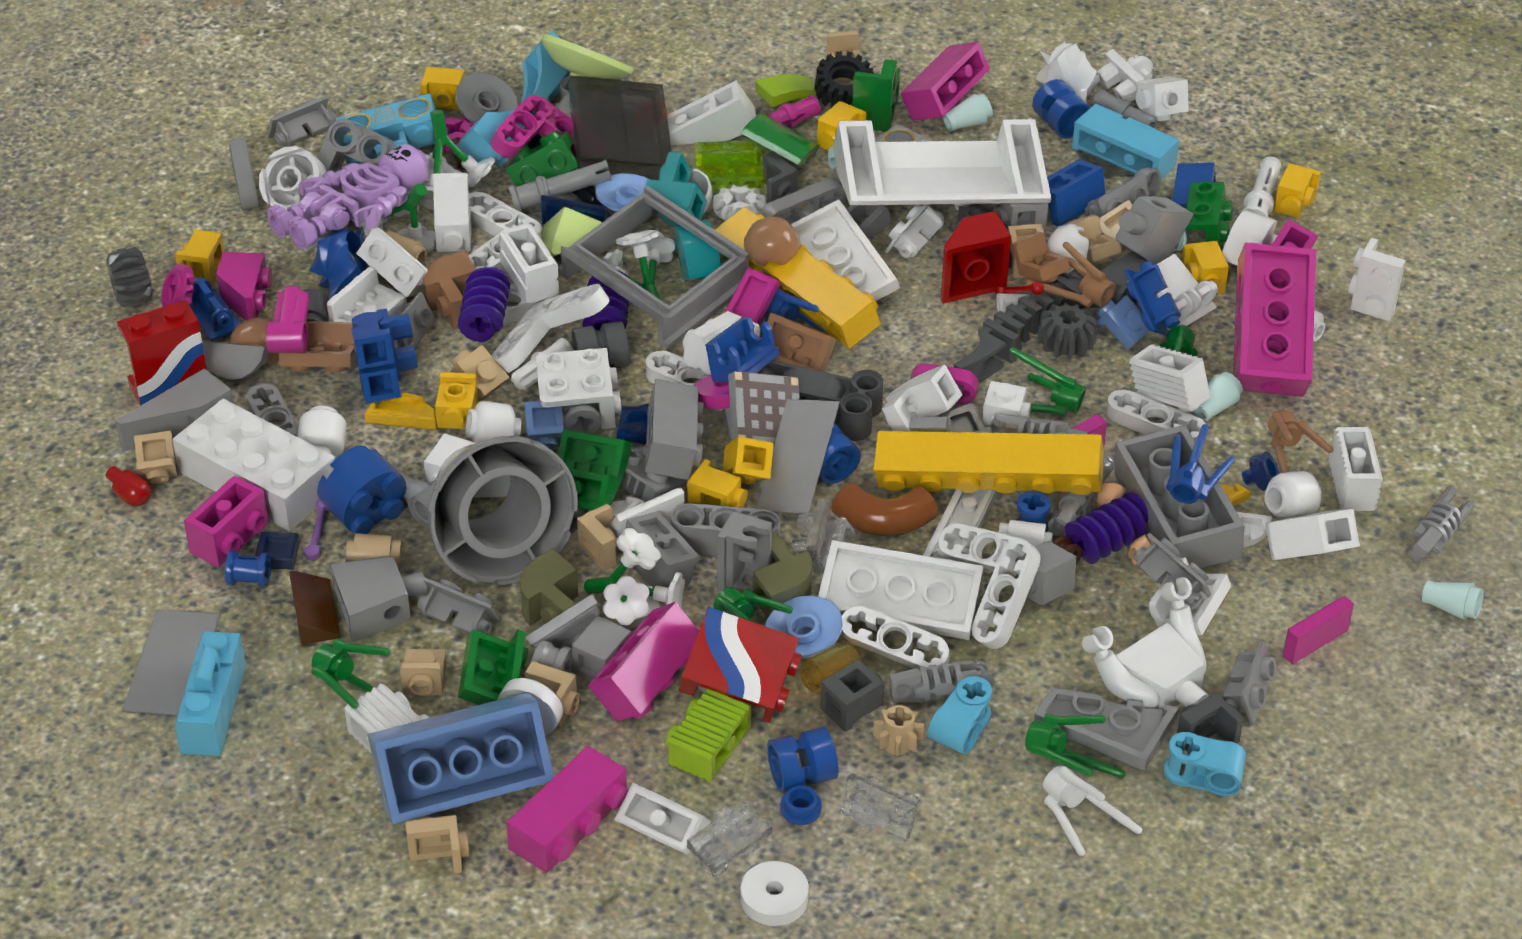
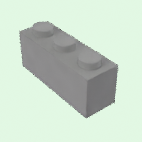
M655 379L647 414L645 472L689 480L692 466L699 467L703 451V445L700 444L703 423L700 422L704 403L698 402V387Z

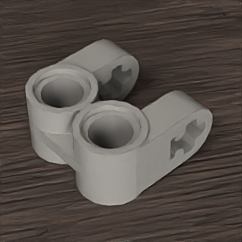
M342 119L337 120L329 127L317 158L323 163L327 172L330 170L334 173L340 171L346 156L361 163L369 162L378 167L380 157L397 148V146L391 139L349 120ZM349 131H352L353 139L349 145L345 146L343 142L344 136ZM377 144H381L382 152L380 156L373 159V148Z

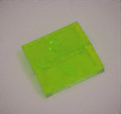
M756 141L694 142L696 169H699L709 177L712 190L730 189L732 184L737 187L747 184L749 189L764 188L761 147Z

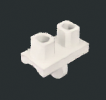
M1112 49L1105 54L1108 64L1097 71V75L1101 72L1099 83L1107 90L1119 82L1120 84L1113 88L1114 96L1123 102L1125 100L1132 102L1136 99L1138 92L1137 81L1152 79L1153 63L1146 56L1131 57L1126 61Z

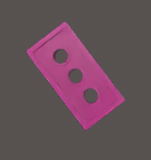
M1245 242L1237 265L1233 375L1240 381L1243 391L1304 397L1312 382L1316 249Z

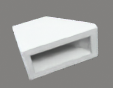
M433 174L434 227L437 252H471L472 223L468 174Z

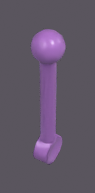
M320 499L316 502L318 514L311 544L305 548V557L311 561L317 560L320 557L318 543L325 513L329 510Z

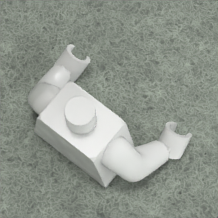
M1185 577L1176 579L1178 594L1175 592L1173 582H1167L1161 588L1163 598L1173 604L1169 609L1170 624L1168 622L1117 655L1113 651L1107 650L1113 644V634L1108 627L1100 626L1093 628V635L1084 637L1082 641L1083 649L1088 653H1096L1094 661L1106 688L1118 698L1126 702L1127 699L1143 701L1142 707L1164 710V705L1178 706L1183 704L1187 707L1191 704L1196 705L1209 697L1201 689L1207 664L1194 626L1190 606L1184 604V600L1192 592L1191 583Z

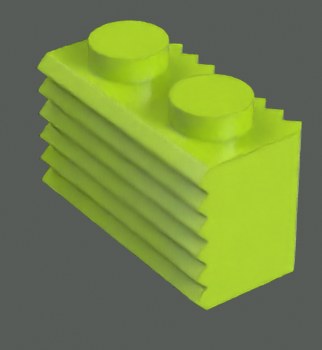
M706 689L705 693H702L701 698H694L690 702L685 720H682L681 725H673L668 732L665 745L668 747L669 764L672 767L676 766L679 770L683 769L686 773L690 772L693 776L697 775L700 779L711 782L751 728V705Z

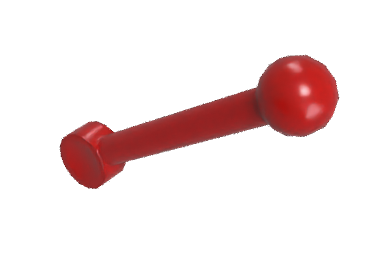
M1035 281L1027 286L995 287V294L1032 292L1035 295H1040L1044 291V285L1039 281Z

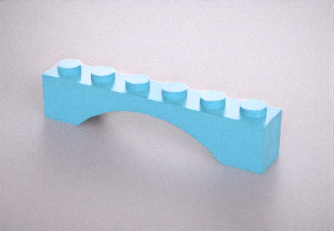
M553 30L548 33V35L560 38ZM542 41L532 49L522 62L524 92L521 103L530 95H537L546 100L547 98L552 100L560 92L561 80L568 77L571 73L553 61L544 48ZM514 110L486 112L457 143V146L467 156L471 155L477 162L492 156L495 159L494 164L500 168L508 158L497 154L491 147L490 141L498 127ZM533 111L531 114L534 116L537 112ZM516 123L519 127H521V128H523V129H525V130H528V129H527L525 126H523L522 124ZM510 136L507 139L508 142L513 140Z

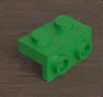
M557 130L552 131L539 139L541 145L531 150L527 145L517 156L513 157V160L509 162L505 170L516 187L533 182L540 175L548 179L570 172L578 167V162L570 150L574 140L568 130L561 134H558Z
M1210 181L1191 183L1186 209L1194 214L1185 230H1205L1206 242L1217 241L1222 251L1223 242L1227 241L1230 233L1229 222L1226 221H1232L1233 216L1232 201H1226L1224 182Z
M473 629L466 641L458 698L477 705L496 701L507 682L515 678H523L520 677V670L523 668L528 656V648L524 647L526 632L517 630L510 642Z

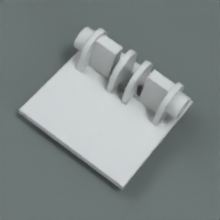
M1176 254L1156 264L1159 266L1168 286L1157 293V295L1161 297L1167 292L1171 293L1181 314L1179 325L1187 327L1217 308L1212 301L1218 292L1217 285L1213 281L1198 283Z

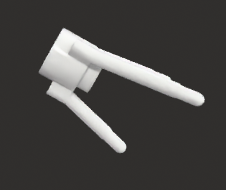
M1060 765L1055 767L1044 779L1043 789L1049 794L1045 798L1044 803L1054 812L1079 856H1084L1085 850L1061 807L1074 808L1084 798L1134 833L1141 834L1142 828L1106 802L1104 800L1105 795L1079 778L1066 766Z

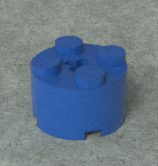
M356 446L345 451L330 464L334 470L326 479L322 475L317 488L318 498L354 534H368L373 525L386 518L388 520L397 518L405 506L402 502L406 490L404 477L374 448L369 450L366 446Z

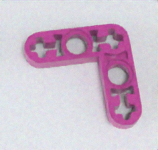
M537 95L527 97L498 127L490 141L491 147L497 154L502 157L513 158L517 156L537 133L545 136L557 130L558 134H561L562 132L556 128L558 127L564 131H569L574 140L570 150L576 160L584 166L599 163L606 151L605 145L598 137L549 101ZM533 111L537 112L535 117L531 114ZM516 123L522 124V125L525 126L528 130H525V129L519 127ZM509 136L513 139L510 142L507 141Z

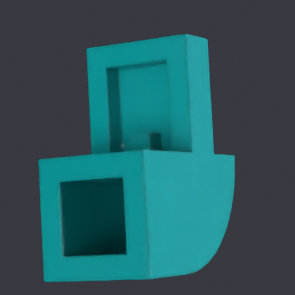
M669 152L665 165H662L660 169V180L647 179L646 186H649L701 221L707 200L697 183H689L692 170L682 153ZM656 210L660 218L671 227L679 225Z
M708 220L701 221L710 228H712ZM673 225L675 239H672L675 242L673 253H678L682 280L707 277L721 266L719 251L682 226Z

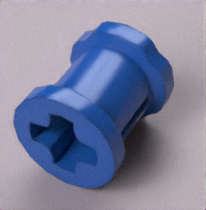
M1039 491L1022 493L1017 500V509L1020 512V517H1018L1017 521L1046 524V532H1048V523L1045 519L1051 508L1050 498Z
M229 551L225 563V580L227 585H235L236 582L258 583L260 587H267L271 575V556L268 553H262L261 556L239 555L237 551Z

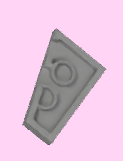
M1051 688L1035 712L1034 720L1043 721L1046 713L1056 716L1102 715L1106 719L1102 724L1059 726L1062 731L1067 733V739L1145 771L1177 719L1179 707L1164 705V710L1142 707L1143 701L1127 699L1126 704L1104 701L1101 695Z

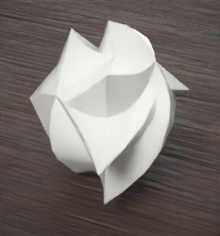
M1064 41L1062 45L1053 51L1052 55L1040 51L1045 66L1037 74L1036 80L1044 84L1054 79L1062 80L1085 102L1087 95H1093L1092 90L1099 83L1101 72L1097 75V70L1090 65L1085 51H1080L1077 43L1067 44Z

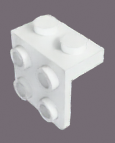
M607 348L539 354L536 357L541 406L549 408L599 403L601 429L616 428L615 413H621L620 392L613 391V389L618 388L616 367H609Z

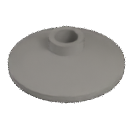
M478 72L469 74L460 81L456 89L458 108L471 122L476 123L486 112H504L518 107L517 97L512 88L501 78L489 73Z

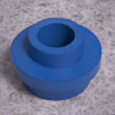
M804 785L790 788L780 802V812L783 818L796 825H807L816 821L822 811V803L817 793L812 788Z

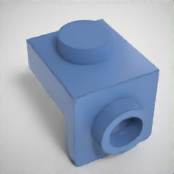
M1127 295L1117 304L1111 300L1106 306L1101 307L1096 312V315L1099 317L1097 320L1098 329L1105 324L1127 350L1150 331L1141 319L1140 314L1142 312Z
M540 401L524 402L527 438L540 442L551 450L556 449L560 446L564 429L562 407L546 408L541 406Z

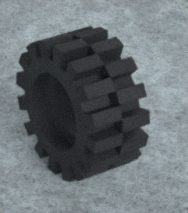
M837 51L835 57L830 53L826 55V60L821 59L816 70L814 88L816 97L818 99L822 98L821 103L824 106L831 103V109L839 101L853 106V84L840 85L834 82L833 79L843 77L854 81L855 72L874 73L873 68H870L868 60L862 62L863 56L858 54L856 58H853V52L847 51V56H842V51Z

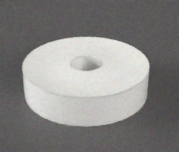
M515 678L507 682L497 700L528 692L538 701L545 735L552 733L563 716V706L556 694L545 685L527 678Z
M767 861L757 864L746 872L741 881L740 901L742 908L751 919L763 925L782 926L792 923L803 915L808 906V881L801 870L789 863ZM770 892H778L780 894L772 895Z

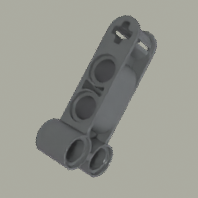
M771 361L763 367L761 373L757 372V374L797 377L800 400L840 401L834 423L839 425L843 434L851 441H861L868 438L872 431V417H875L882 411L883 377L874 370H860L849 378Z

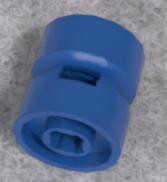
M1059 79L1048 81L1042 85L1035 93L1032 103L1034 111L1048 123L1057 135L1065 139L1073 138L1075 121L1090 109V106L1082 98L1076 95L1064 81Z
M835 423L819 475L822 481L828 484H835L849 477L857 468L861 456L858 447L843 434Z
M825 727L801 732L798 740L791 735L768 740V763L779 792H786L794 786L805 785L808 779L813 784L837 779L839 773L837 754L833 740ZM796 753H799V758H800V762H801L802 767H800V765H799V761H798V757H797V754H796Z

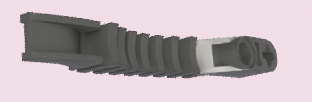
M1134 252L1126 254L1101 270V272L1106 274V278L1117 286L1116 292L1111 299L1115 304L1126 295L1134 304L1138 302L1130 295L1127 289L1126 282L1128 279L1124 270L1129 269L1140 272L1139 266L1147 262V260ZM1073 270L1069 273V279L1061 275L1055 280V284H1046L1082 295L1079 285L1084 277ZM1044 291L1040 295L1030 292L1029 298L1021 297L1018 299V305L1011 303L1006 307L1005 313L999 311L994 315V320L987 319L983 322V328L978 330L980 338L978 347L974 352L955 363L954 368L971 371L976 375L980 383L1004 367V362L993 357V355H997L1011 364L1017 360V357L1012 355L1009 349L1011 347H1015L1018 350L1023 349L1021 341L1026 343L1030 340L1029 332L1034 335L1038 333L1042 312L1050 310L1051 304L1061 307L1064 302L1069 306H1075L1080 303ZM1093 303L1089 308H1101V307H1099L1098 305H1096V304ZM959 385V388L964 389V386Z

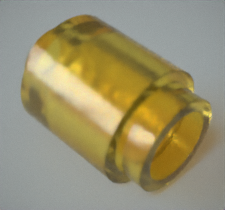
M836 643L803 661L801 671L802 682L809 691L821 696V681L858 659L861 661L860 656L849 643L842 645Z

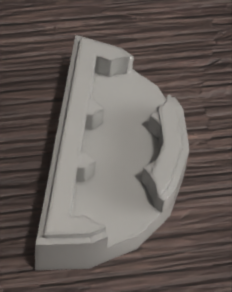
M202 342L207 367L215 375L228 380L250 378L261 365L267 362L269 355L267 347Z
M589 595L527 635L526 637L530 645L536 649L539 642L543 640L551 642L555 648L561 649L564 646L572 648L571 645L597 615H601L594 595Z

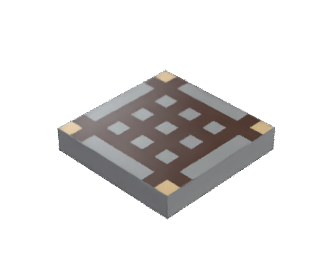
M737 371L728 374L732 441L740 436L775 444L787 399L800 400L798 378Z

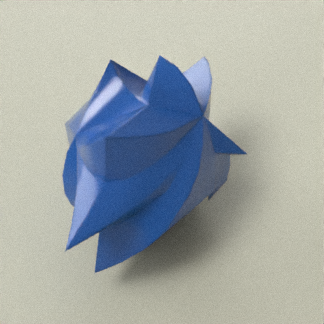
M363 227L359 228L356 232L350 229L335 230L327 238L318 241L316 257L309 271L323 276L318 286L329 288L330 299L367 269L366 262L356 254L364 242Z

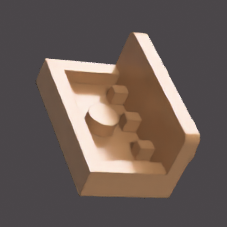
M770 313L767 322L773 332L775 348H779L780 353L772 361L825 372L837 338L778 314Z
M307 321L308 345L306 353H279V366H289L291 371L303 372L311 370V367H325V370L328 372L346 371L347 367H351L356 359L351 330L353 328L352 322Z

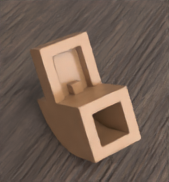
M465 251L435 260L427 267V274L423 278L425 299L431 311L438 310L442 318L446 317L453 329L459 328L458 318L466 280L470 273L476 270V267Z

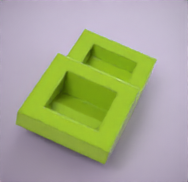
M783 74L755 81V92L772 108L789 101L796 103L811 95L816 97L815 82L807 76Z

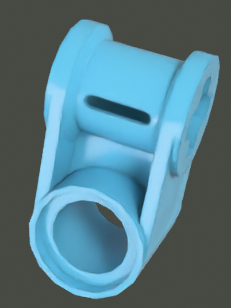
M977 676L962 679L944 705L939 707L934 714L928 728V738L967 755L991 719V708L988 705L992 698V686L984 678Z
M1180 732L1171 737L1168 745L1170 757L1166 759L1163 766V774L1169 782L1177 786H1187L1209 791L1219 796H1231L1239 792L1246 760V752L1243 747L1231 741L1211 739L1191 732ZM1188 743L1189 749L1187 755H1185L1183 752L1185 744ZM1182 763L1186 764L1183 775H1180Z

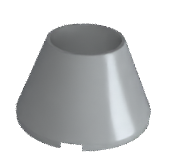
M501 436L458 449L440 467L430 500L428 523L431 539L436 551L454 572L476 583V581L495 583L496 585L519 582L522 571L531 561L551 549H554L559 554L568 542L571 535L569 529L574 511H577L578 508L577 490L573 476L566 464L555 452L540 442L525 437ZM510 475V488L504 502L493 513L485 517L468 519L470 503L476 492L490 480Z

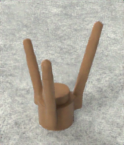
M1064 242V249L1075 259L1068 258L1069 265L1084 277L1079 285L1082 295L1042 283L1044 285V292L1079 302L1087 308L1093 303L1099 307L1106 306L1116 292V284L1107 279L1105 273L1094 267L1071 244ZM1028 279L1026 285H1031L1035 281Z
M1289 410L1274 411L1267 422L1268 429L1273 435L1271 444L1276 451L1281 473L1289 472L1283 449L1284 446L1296 445L1300 441L1302 434H1305L1326 452L1332 453L1334 450L1330 444L1308 426L1305 420L1298 421L1293 412Z

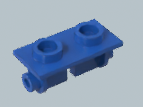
M1147 261L1139 266L1140 272L1129 269L1124 270L1129 281L1126 284L1130 295L1138 301L1143 311L1140 316L1144 325L1152 332L1167 336V328H1173L1180 324L1179 317L1181 314L1171 293L1167 292L1161 297L1157 295V293L1168 287L1159 266L1154 265L1152 261Z
M195 278L193 284L195 291L192 294V303L189 306L197 317L199 325L210 341L227 337L232 334L233 329L240 323L218 291L215 288H211V284L207 279Z

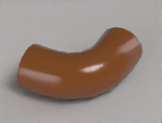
M850 483L840 489L831 506L832 512L846 524L863 533L883 537L904 535L917 530L934 520L938 514L934 498L922 487H915L896 498L884 499L867 493L855 483Z

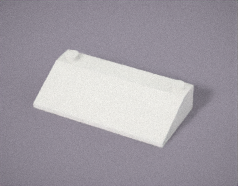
M1035 119L1002 120L997 141L875 142L872 121L838 122L833 145L837 174L850 205L1050 203L1051 201Z

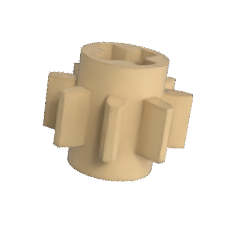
M895 705L887 710L881 709L880 720L874 721L873 736L879 738L880 750L885 749L887 752L899 756L908 753L910 750L913 752L917 750V740L924 738V724L918 723V711H912L903 705Z

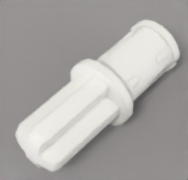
M560 338L546 350L532 354L531 360L512 373L511 380L515 388L526 390L538 381L536 357L539 354L574 351L571 344L566 339Z

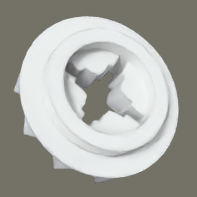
M732 184L730 189L721 188L719 194L714 195L713 199L715 214L725 221L743 207L748 208L757 215L766 205L765 196L760 194L759 189H749L747 184L742 187Z

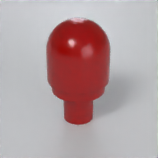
M112 466L107 470L106 478L113 483V491L124 502L131 506H141L149 500L151 496L150 484L138 473L130 470L121 471L116 466Z

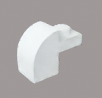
M1248 210L1242 211L1233 224L1222 252L1226 261L1237 266L1238 258L1245 242L1272 245L1278 236L1274 234L1278 221Z
M944 364L914 377L892 391L885 398L888 403L882 408V411L885 414L888 425L894 431H910L911 417H934L949 411L962 396V393Z

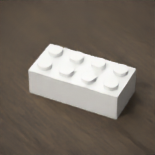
M224 398L172 439L178 472L215 492L233 476L263 489L268 521L289 532L317 508L319 481L322 475L327 479L334 470L330 464L335 460V456Z

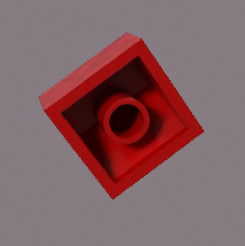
M995 211L963 218L944 245L940 297L943 304L995 292V287H1007L1011 235Z

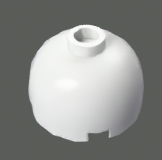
M297 146L283 147L272 153L268 158L271 161L267 164L266 169H261L259 189L262 198L271 206L275 204L280 205L287 210L292 205H298L304 198L300 194L298 185L301 181L309 178L324 177V173L327 171L323 163L313 153Z

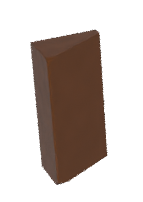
M289 571L301 645L339 639L340 633L330 579L298 571Z

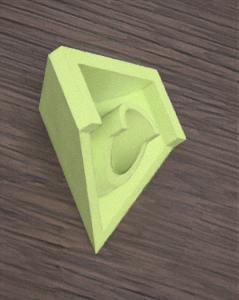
M564 207L543 225L542 241L549 250L550 256L555 258L557 255H560L561 257V246L570 247L602 222Z

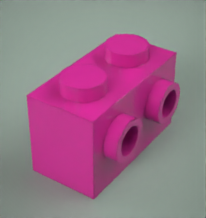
M236 476L228 480L184 520L189 552L220 568L226 562L229 551L239 552L243 545L255 534L260 533L266 524L269 523L264 490Z

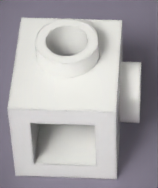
M1169 76L1137 81L1136 103L1138 109L1150 116L1156 117L1157 121L1170 120L1171 114L1189 112L1187 79Z
M991 381L983 406L982 422L984 427L992 426L995 433H1017L1018 429L995 426L994 416L1007 415L1029 418L1031 403L1025 402L1027 387Z

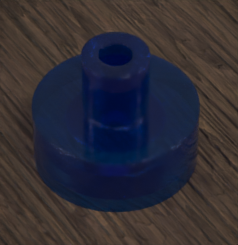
M1265 451L1250 458V469L1242 471V479L1246 485L1255 483L1260 490L1266 491L1272 477L1280 474L1273 456Z

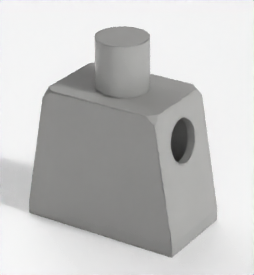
M1139 196L1133 203L1130 211L1121 215L1119 219L1120 229L1116 234V240L1131 252L1138 254L1147 261H1152L1156 265L1171 256L1194 213L1166 197Z
M391 557L331 565L334 593L352 642L362 640L407 622L410 619L408 598L428 594L423 572L420 571L401 576L395 559Z

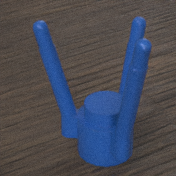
M782 289L777 290L766 312L768 316L764 319V322L768 321L770 313H775L793 321L800 318L828 334L799 312L798 308L801 307L812 312H818V306L789 295Z
M1203 424L1188 464L1180 468L1181 436L1176 435L1174 437L1170 478L1166 489L1170 491L1174 499L1185 504L1195 503L1198 499L1206 500L1212 487L1235 462V457L1230 456L1205 482L1204 471L1197 465L1209 430L1207 424Z

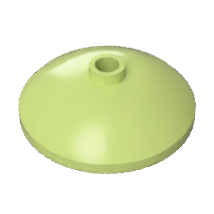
M544 33L541 38L544 48L553 61L571 72L569 79L587 85L589 79L598 82H612L627 78L634 71V68L569 41Z

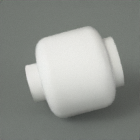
M480 401L474 409H469L465 427L466 437L471 438V441L475 443L501 436L520 437L521 418L515 417L514 409L509 404Z
M315 406L300 417L298 438L335 457H338L344 451L346 421L337 410L329 406Z
M1293 471L1280 473L1272 477L1264 497L1266 506L1273 516L1283 520L1315 514L1321 504L1322 492L1319 483L1309 472Z

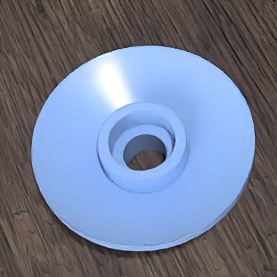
M626 173L611 175V181L608 180L597 184L596 198L605 207L619 211L644 192L648 178Z
M801 596L786 601L783 604L791 606L793 608L792 613L788 614L774 610L765 624V627L799 638L796 652L802 654L801 659L813 657L828 650L838 640L843 628L842 616L837 606L831 601L818 596Z

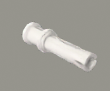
M1266 157L1262 160L1253 191L1246 195L1242 211L1248 210L1269 218L1268 215L1274 208L1272 194L1282 168L1281 162L1277 158Z

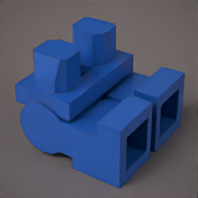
M386 308L376 310V312L356 315L352 318L353 328L351 330L365 404L400 398V372L418 368L414 345L395 348L394 340L413 337L409 314L389 316Z

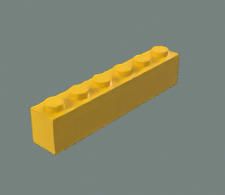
M743 207L717 227L715 231L745 250L744 238L754 222L765 217L760 213L756 215L748 208ZM801 244L797 254L784 265H779L775 261H768L766 266L763 267L749 258V268L777 279L781 283L778 289H782L789 295L818 306V312H812L801 307L798 308L799 312L829 335L837 338V341L848 349L852 348L881 325L876 311L878 309L876 300L868 292L862 293L856 289L851 280L846 276L840 277L833 272L826 261H818L804 245Z
M878 431L873 471L879 488H885L890 491L922 487L928 492H937L941 489H958L966 493H973L978 490H996L1005 494L1015 491H1039L1044 494H1050L1053 491L1071 492L1076 495H1088L1091 492H1102L1105 452L1102 435Z

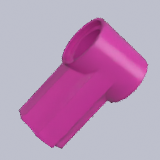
M286 286L283 291L278 292L274 319L268 322L266 330V345L269 353L305 354L307 351L308 328L306 322L310 299L309 293L302 291L299 287Z

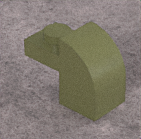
M773 532L772 564L753 571V592L782 604L796 597L811 596L812 558L809 552L806 551L796 555L792 546L785 544L778 533ZM757 604L768 619L774 609Z
M554 549L531 561L524 568L520 576L522 614L530 626L541 619L546 624L574 606L575 603L572 600L578 597L577 569Z

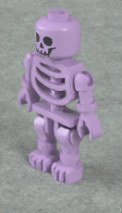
M403 144L382 155L378 167L369 162L362 165L351 163L343 166L342 170L335 173L332 170L325 172L324 177L305 179L298 184L300 194L304 196L298 205H292L286 210L280 205L275 204L267 209L270 228L279 238H284L290 234L294 244L301 250L315 244L317 237H321L326 231L343 229L349 223V220L354 221L356 227L365 222L367 230H371L378 225L381 218H385L392 213V208L395 206L399 207L408 200L406 195L408 191L417 184H422L426 181L428 159L421 150H417L411 145ZM340 185L342 187L343 193L336 191L340 188Z

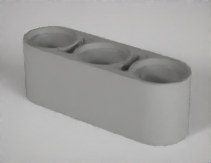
M685 503L676 506L671 512V525L695 552L702 556L717 557V535L732 511L772 522V533L777 532L779 536L781 531L780 517L775 512L766 509Z

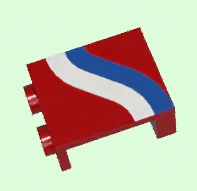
M187 300L171 303L155 310L116 321L117 327L127 343L133 372L132 375L127 376L129 387L140 406L199 371L207 370L199 321Z
M708 607L682 674L679 692L694 697L698 686L765 709L762 721L770 723L774 710L782 712L790 691L783 687L787 675L795 677L802 654L796 652L799 638Z

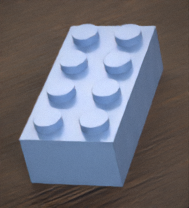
M528 692L367 734L385 814L392 824L548 783L554 778L539 704Z

